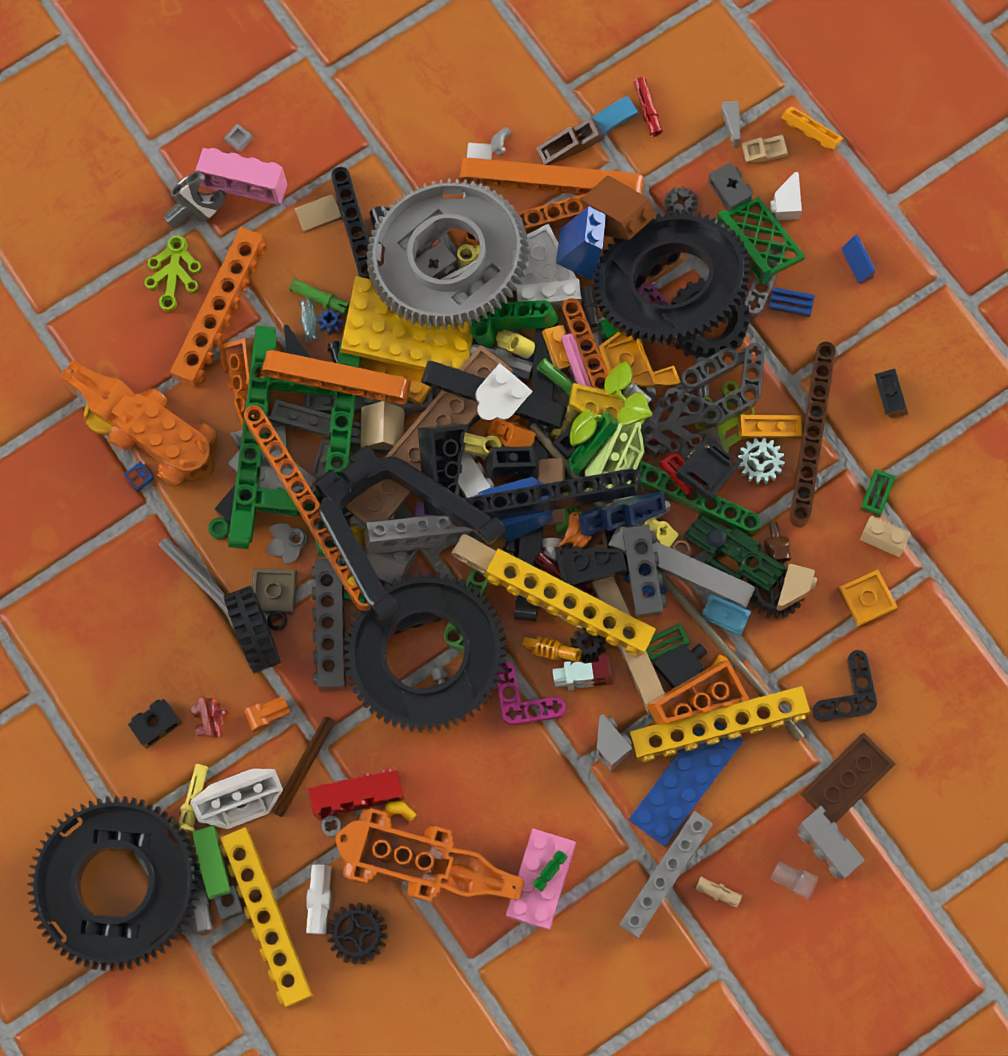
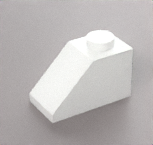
M794 172L775 192L774 200L770 201V212L774 213L776 220L800 219L802 208L798 172Z

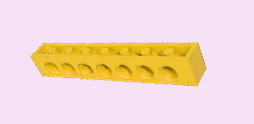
M499 548L496 550L484 574L487 577V581L496 586L500 584L506 587L509 593L516 596L520 594L535 606L539 604L544 606L550 614L555 616L561 615L566 618L568 623L574 626L579 624L585 627L589 634L594 636L600 635L606 638L605 641L614 646L620 645L626 648L625 651L633 656H641L645 653L656 628ZM504 570H512L515 578H507L504 575ZM524 580H531L534 583V588H527L524 585ZM544 590H551L554 594V598H546L544 595ZM566 599L571 600L574 608H566L563 601ZM583 610H590L593 613V619H587L583 614ZM603 620H610L613 624V628H605L603 625ZM623 630L631 631L632 639L625 638Z
M803 686L672 722L630 731V739L636 760H642L645 763L655 760L657 755L663 754L664 757L677 754L676 750L685 748V751L697 749L698 745L703 743L714 745L720 742L719 739L725 737L732 740L741 737V733L750 731V734L763 731V727L771 726L772 728L784 726V722L793 720V723L806 720L810 709ZM787 704L791 711L784 714L779 710V705ZM764 709L769 713V717L761 719L758 717L757 711ZM738 715H743L747 718L748 722L745 725H740L736 722L735 718ZM716 721H723L726 724V729L719 731L714 727V723ZM697 726L702 727L705 734L696 736L693 734L692 729ZM679 732L683 735V740L675 742L671 739V734ZM652 738H658L661 740L662 745L654 748L649 744V741Z
M245 827L221 837L223 844H220V849L223 856H228L230 865H228V870L231 877H236L237 879L236 891L240 899L244 898L246 906L243 907L247 919H252L255 926L251 928L255 940H260L263 947L259 949L263 961H268L271 968L268 970L271 982H276L279 989L276 992L279 1003L289 1008L312 998V992L249 830ZM239 850H245L246 856L242 861H237L235 858ZM252 870L254 872L253 879L245 882L243 879L244 873ZM255 891H260L262 893L261 900L253 903L251 900L252 894ZM263 912H269L270 920L265 924H261L259 921L260 915ZM271 933H277L278 941L274 945H269L267 942V938ZM279 954H285L286 963L283 966L276 965L275 959ZM292 975L295 982L293 986L286 988L283 983L284 978Z

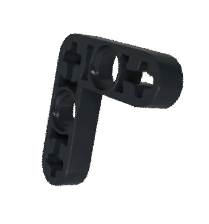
M855 650L847 659L853 695L818 701L812 709V714L816 720L825 722L867 715L875 710L877 699L868 657L863 651ZM855 656H858L859 659H863V661L860 664L861 671L865 669L866 672H858L854 674L853 671L857 672L858 670L857 664L852 663V660H854ZM858 677H865L868 681V686L865 688L858 687L856 679ZM864 698H867L868 702H872L869 709H866L865 706H858V711L855 712L853 700L856 699V704L862 703ZM840 702H848L851 710L848 713H842L838 708ZM831 703H834L836 715H833V711L826 712L825 716L817 713L821 705L824 709L832 708Z

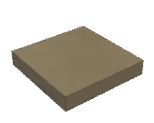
M253 568L252 588L263 613L279 611L294 614L296 570Z

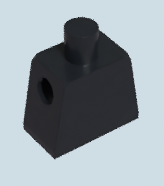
M681 644L653 662V667L672 688H675L703 671L704 666L699 660L707 654V651L701 644H697L692 650H689L685 644Z

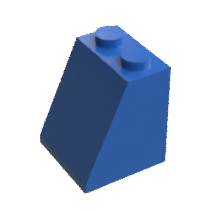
M588 206L562 227L559 235L556 264L591 280L603 247L606 214Z
M529 477L480 491L478 496L544 483ZM542 496L540 499L546 500L547 496ZM520 500L518 503L524 504L528 500ZM501 503V504H499L497 507H498V508H502V507H504L506 504ZM553 510L501 519L500 521L507 531L501 538L511 542L554 521L552 517Z

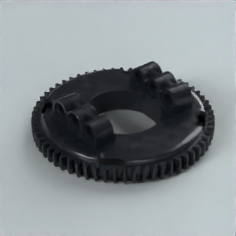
M114 796L113 802L110 797H106L105 803L100 798H97V805L92 801H88L89 808L80 804V812L72 808L73 816L65 813L64 815L67 820L57 819L60 826L51 825L54 831L53 834L46 832L45 835L49 839L47 841L40 840L44 847L43 849L36 848L40 856H33L32 859L37 861V864L30 865V868L34 869L35 873L28 874L29 877L34 879V882L27 883L28 886L33 887V891L27 892V894L34 896V899L28 901V903L36 905L30 911L31 913H38V916L33 918L34 921L42 922L37 928L39 930L46 929L41 935L43 937L51 936L47 943L52 944L56 942L53 949L57 951L62 948L61 956L69 953L67 960L72 961L76 957L75 964L80 965L84 960L83 966L85 968H88L92 963L93 970H97L100 964L101 971H106L107 965H109L112 972L115 971L116 965H118L120 971H124V964L127 965L128 969H133V962L138 967H141L142 959L146 963H150V955L154 959H158L156 952L160 951L162 954H165L164 946L172 948L173 946L170 941L172 939L179 941L176 934L185 933L181 927L183 925L190 926L186 921L187 917L194 918L189 913L190 909L197 910V907L192 903L193 901H200L198 897L194 896L195 893L201 892V889L196 887V884L202 883V880L196 878V875L201 874V871L195 870V867L199 866L200 862L193 861L198 854L190 852L195 848V845H187L191 837L183 838L187 831L185 829L178 831L181 824L177 822L173 825L175 818L171 816L166 819L168 812L164 811L160 814L161 808L159 806L152 810L153 803L149 802L145 807V801L141 799L137 804L135 797H132L130 803L126 796H123L122 802H120L118 796ZM77 818L82 819V825L75 829L67 837H63L61 834H59L60 832L65 834L73 826L79 823ZM165 829L172 835L177 844H180V846L175 845L172 839L165 832ZM105 850L137 853L144 861L148 870L149 885L144 900L133 912L124 917L95 915L87 907L82 897L81 879L83 872L91 859ZM51 922H56L59 928L62 930V932L67 936L65 942L61 941L63 939V936L57 931V929ZM165 931H168L158 941L151 945V943L155 941L157 938H159Z

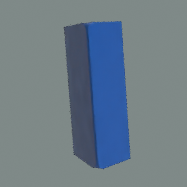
M855 235L842 247V252L858 283H863L873 278L876 269L859 236Z

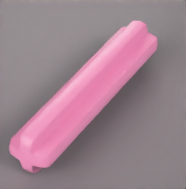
M572 333L564 335L562 342L577 384L592 387L574 335Z

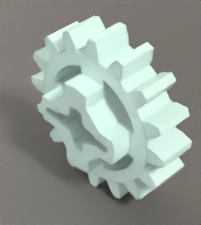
M764 437L762 442H758L757 438H754L753 444L747 441L746 448L741 447L740 453L742 455H738L737 458L741 462L738 469H744L741 475H748L749 482L752 479H756L757 485H759L760 480L768 484L769 478L775 481L776 474H781L782 470L779 467H784L785 462L781 461L784 453H778L780 446L774 448L773 440L768 444ZM758 449V451H756L755 453H750L751 451ZM759 458L763 459V464H759ZM767 469H772L771 471L763 474V472Z

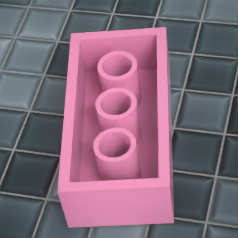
M203 148L196 167V171H201L205 175L204 181L201 184L204 188L216 191L221 189L225 193L281 206L287 187V180L283 168L277 163H264L253 157L248 159L236 153H223L216 148Z
M532 829L518 877L523 879L524 885L520 898L517 901L510 900L506 913L507 918L550 931L576 846L575 841ZM558 850L562 851L567 855L566 861L563 865H560V869L551 881L546 883L545 889L543 891L537 890L533 886V882L537 877L541 876L540 873L548 862L554 859V854Z

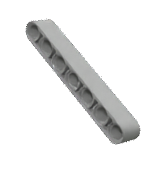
M621 526L615 529L608 546L612 549H622L626 555L622 533L625 527ZM656 542L652 544L653 551L658 552L659 565H656V569L737 606L747 607L755 590L754 586L661 543ZM638 545L635 548L638 554H645L648 551L644 545Z

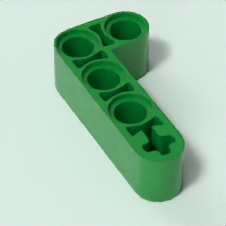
M545 300L508 302L507 304L502 302L500 303L501 309H498L496 306L493 308L495 314L487 312V319L482 315L479 316L480 322H477L475 318L473 319L471 334L478 345L490 348L495 343L497 330L550 328L557 323L558 316L551 303Z

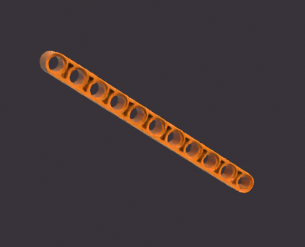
M256 405L249 406L244 412L248 429L356 607L361 611H369V604L359 601L363 594L358 585H351L347 582L350 577H353L347 565L339 566L336 564L342 558L337 547L328 548L325 545L326 542L332 540L327 529L318 530L314 527L316 523L322 522L319 515L320 503L263 410ZM252 415L260 416L257 421H251L249 418ZM268 432L271 434L268 439L260 438L262 433ZM275 450L282 452L279 457L271 456V453ZM285 468L293 470L290 475L281 473ZM296 486L304 488L301 493H294L292 491ZM307 504L315 506L310 512L303 509Z

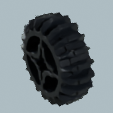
M787 569L778 579L779 592L774 599V586L767 592L748 579L747 583L755 587L750 601H755L752 604L753 609L758 606L760 607L758 614L761 615L763 611H766V618H770L771 613H774V618L779 619V613H781L784 618H787L788 612L793 615L795 608L801 607V603L798 601L781 611L776 610L777 606L775 603L780 598L783 577H785ZM758 589H762V592L769 596V603L762 599Z
M351 903L349 904L350 911L348 912L344 907H341L342 916L336 912L334 913V916L338 919L337 922L329 921V924L335 927L334 929H327L328 934H334V937L328 938L327 942H335L330 949L331 951L339 949L336 954L337 958L345 954L343 960L345 963H348L350 957H352L353 965H357L358 958H360L362 964H366L365 956H368L373 961L374 957L371 953L375 952L380 955L381 951L377 949L378 945L381 947L386 946L380 939L388 938L387 934L381 933L382 930H386L388 927L387 925H379L384 921V917L375 918L379 913L377 909L370 914V905H367L365 910H363V904L358 903L357 910H355L354 905ZM357 915L368 917L374 926H360ZM348 918H351L350 929L340 934L343 923ZM356 927L359 928L358 930L364 931L363 934H360L359 941L356 940V937L352 938L350 936L355 933ZM375 933L373 943L368 949L364 950L365 938ZM341 941H354L358 952L346 950Z

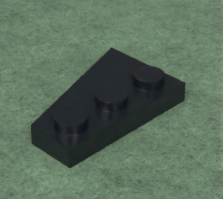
M554 547L562 581L573 587L628 572L622 549H562V547Z

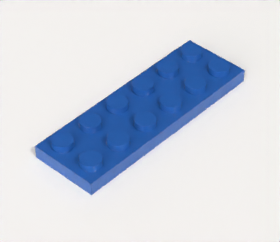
M719 721L714 723V727L717 730L722 731L726 729ZM698 727L693 734L702 736L705 734V731L702 727ZM725 737L719 739L720 742L714 745L703 743L699 744L697 749L685 751V748L681 749L628 821L665 847L744 740L740 737L732 740Z

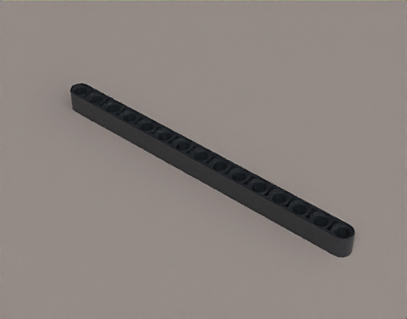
M536 328L531 394L553 402L554 382L537 370L538 364L544 358L553 365L542 331L548 328ZM529 420V427L536 422ZM536 423L550 440L551 427ZM534 437L532 446L536 467L530 477L538 480V461L548 459L549 452ZM543 526L520 537L519 559L540 569V566L534 563L533 560L542 551ZM521 595L516 596L514 620L536 621L538 606L529 603Z

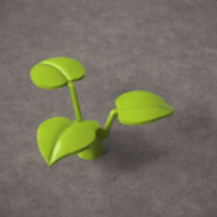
M626 361L617 365L608 374L605 380V391L610 395L617 393L618 397L625 404L619 411V423L627 426L641 422L642 425L646 418L652 416V413L649 409L647 398L643 393L636 392L629 396L627 400L622 395L621 390L629 386L632 378L631 367ZM586 410L577 416L570 430V442L573 447L586 442L594 435L597 428L596 420L600 419L602 415L595 414L593 416L592 411Z

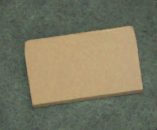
M333 194L295 209L303 232L342 218Z

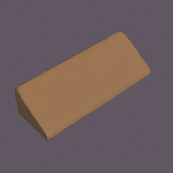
M565 459L539 460L538 480L544 484L565 480ZM565 508L553 510L552 517L554 521L546 525L563 523L565 521Z

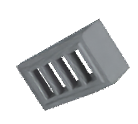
M738 101L722 102L721 113L733 147L738 148L740 144Z

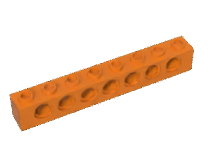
M240 226L170 370L173 379L195 388L198 383L203 381L205 369L213 361V352L216 346H219L222 342V333L225 327H229L232 320L231 315L234 309L236 310L239 307L240 296L249 286L248 279L251 273H255L260 255L265 253L267 244L263 235ZM245 251H251L248 256H242ZM236 269H242L241 273L233 274ZM227 287H234L231 292H224ZM225 305L222 310H216L217 306ZM210 323H216L214 328H207ZM207 341L204 347H198L200 342ZM192 360H199L196 365H189Z

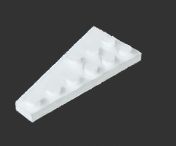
M549 224L527 234L529 245L527 247L529 250V254H527L528 262H525L527 269L523 270L525 276L520 277L522 283L516 284L517 286L577 279L573 271L556 264L559 243ZM515 249L513 250V263H512V265L514 264V261H515ZM475 262L447 275L446 277L440 280L457 278Z

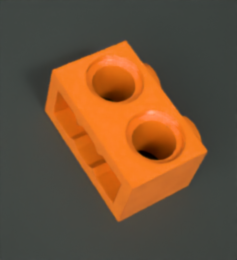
M494 418L487 433L490 436L497 437L506 447H531L536 435L532 430L510 418L507 420Z

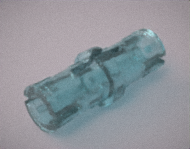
M304 299L299 301L302 315L300 322L304 328L305 342H312L311 338L315 342L318 340L315 325L317 318L313 312L312 299H305L306 303H304Z

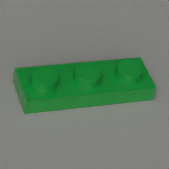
M605 411L597 422L594 435L586 442L579 444L567 460L571 471L579 474L582 469H585L592 456L600 451L607 437L614 433L617 424L613 415Z

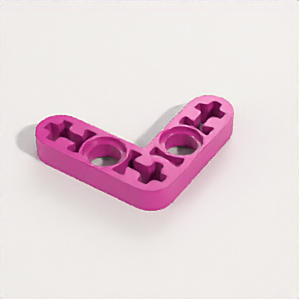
M506 661L505 666H500L501 668L507 667L508 670H512V672L508 673L509 682L514 680V683H505L503 685L497 682L502 716L507 724L532 723L557 719L564 715L565 703L558 697L520 702L516 672L513 664ZM498 674L501 677V682H505L504 675ZM505 688H513L515 696L511 699L504 698L503 690ZM554 702H557L558 706H562L559 709V713H554V710H547L548 715L543 716L544 708L542 704L546 703V708L553 707ZM536 705L540 708V714L537 717H531L528 714L530 706ZM520 707H524L526 719H522V714L516 715L515 720L506 717V714L510 712L509 710L514 709V712L518 713L521 712Z

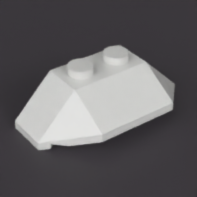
M250 769L209 785L191 800V805L198 822L229 829L269 814L283 788L275 769Z

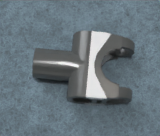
M195 171L185 177L172 190L171 197L177 203L163 215L164 219L172 228L179 227L191 215L204 222L222 206L226 199V193L221 189L210 194L199 192V186L204 181L205 175L201 171Z

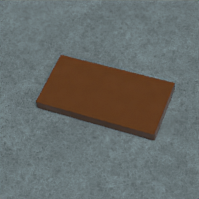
M863 732L800 795L815 810L822 806L825 810L823 814L831 823H836L895 763Z

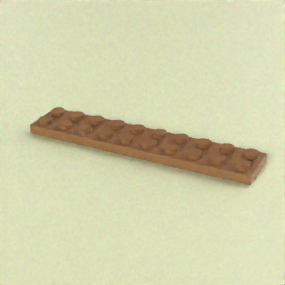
M481 345L459 369L486 379L497 365L501 363L512 374L514 373L512 368ZM441 390L385 457H398L421 471L418 428L448 424H468L469 426L478 416L477 407L479 403ZM386 479L364 491L344 508L365 525L369 522L387 521L391 519L412 492L395 481Z

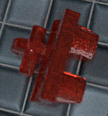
M204 696L198 698L199 702L191 706L193 716L196 718L202 717L203 720L202 724L196 725L197 736L221 737L222 731L220 726L224 725L223 717L228 716V710H221L220 703H215L214 698H206Z

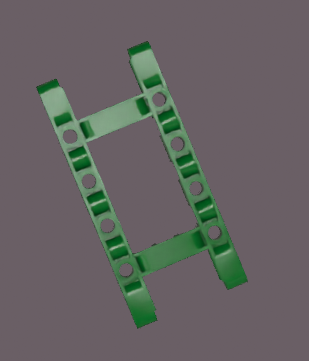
M256 325L245 410L252 405L259 406L268 418L271 390L334 396L325 474L333 470L342 480L341 471L349 465L348 458L350 456L356 395L267 376L261 379L257 378V374L262 373L266 352L269 350L276 351L277 340L276 327ZM340 340L337 364L359 368L361 357L341 353L342 340ZM245 417L228 547L248 550L253 539L256 512L301 516L286 490L278 487L277 489L260 488L263 452L248 429ZM250 417L249 420L257 421L259 420V418L253 419L252 417ZM342 421L347 423V425L343 428H340L336 425L338 422ZM266 432L262 433L260 438L265 439ZM250 453L257 455L252 460L245 458ZM335 462L342 463L340 468H333L331 465ZM299 490L298 492H297V491H293V492H294V493H301L303 490ZM313 493L318 502L321 503L324 498L320 494ZM244 494L251 496L248 501H243L240 498ZM307 504L303 509L310 512L315 506ZM319 522L318 530L324 529L323 522ZM329 540L325 544L328 548L335 547L333 540ZM318 544V557H326Z

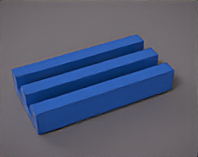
M773 287L769 309L810 317L814 295ZM774 301L783 302V303H787V304H791V305L804 306V307H808V308H807V309H802V308H797V307H791V306L776 304V303H774Z

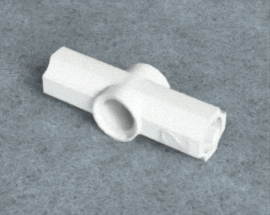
M312 865L310 889L307 892V934L326 935L328 910L331 908L332 891L330 890L332 866Z

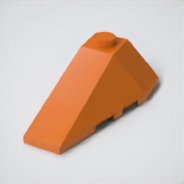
M243 338L219 345L221 366L223 372L228 374L230 382L227 384L229 390L234 392V404L241 425L244 422L254 338ZM259 373L256 377L261 379L264 378L265 375ZM252 415L251 417L258 419L259 415Z

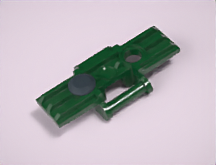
M700 513L683 535L685 539L709 554L705 564L740 580H743L745 577L767 592L771 590L786 570L785 566L760 551L761 544L735 527L732 530L722 527L702 513ZM727 555L735 560L739 567L738 573L716 560L717 557L725 558ZM752 559L758 561V565L755 568L748 567Z

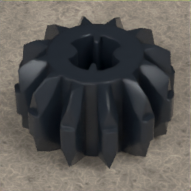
M583 627V634L576 630L574 634L577 638H570V642L574 644L570 647L581 649V662L585 663L586 658H589V662L594 663V656L599 660L601 655L599 652H606V648L602 646L606 644V639H600L602 637L600 635L594 636L589 634L586 628ZM590 641L591 646L589 647V649H585L584 644H587V642Z

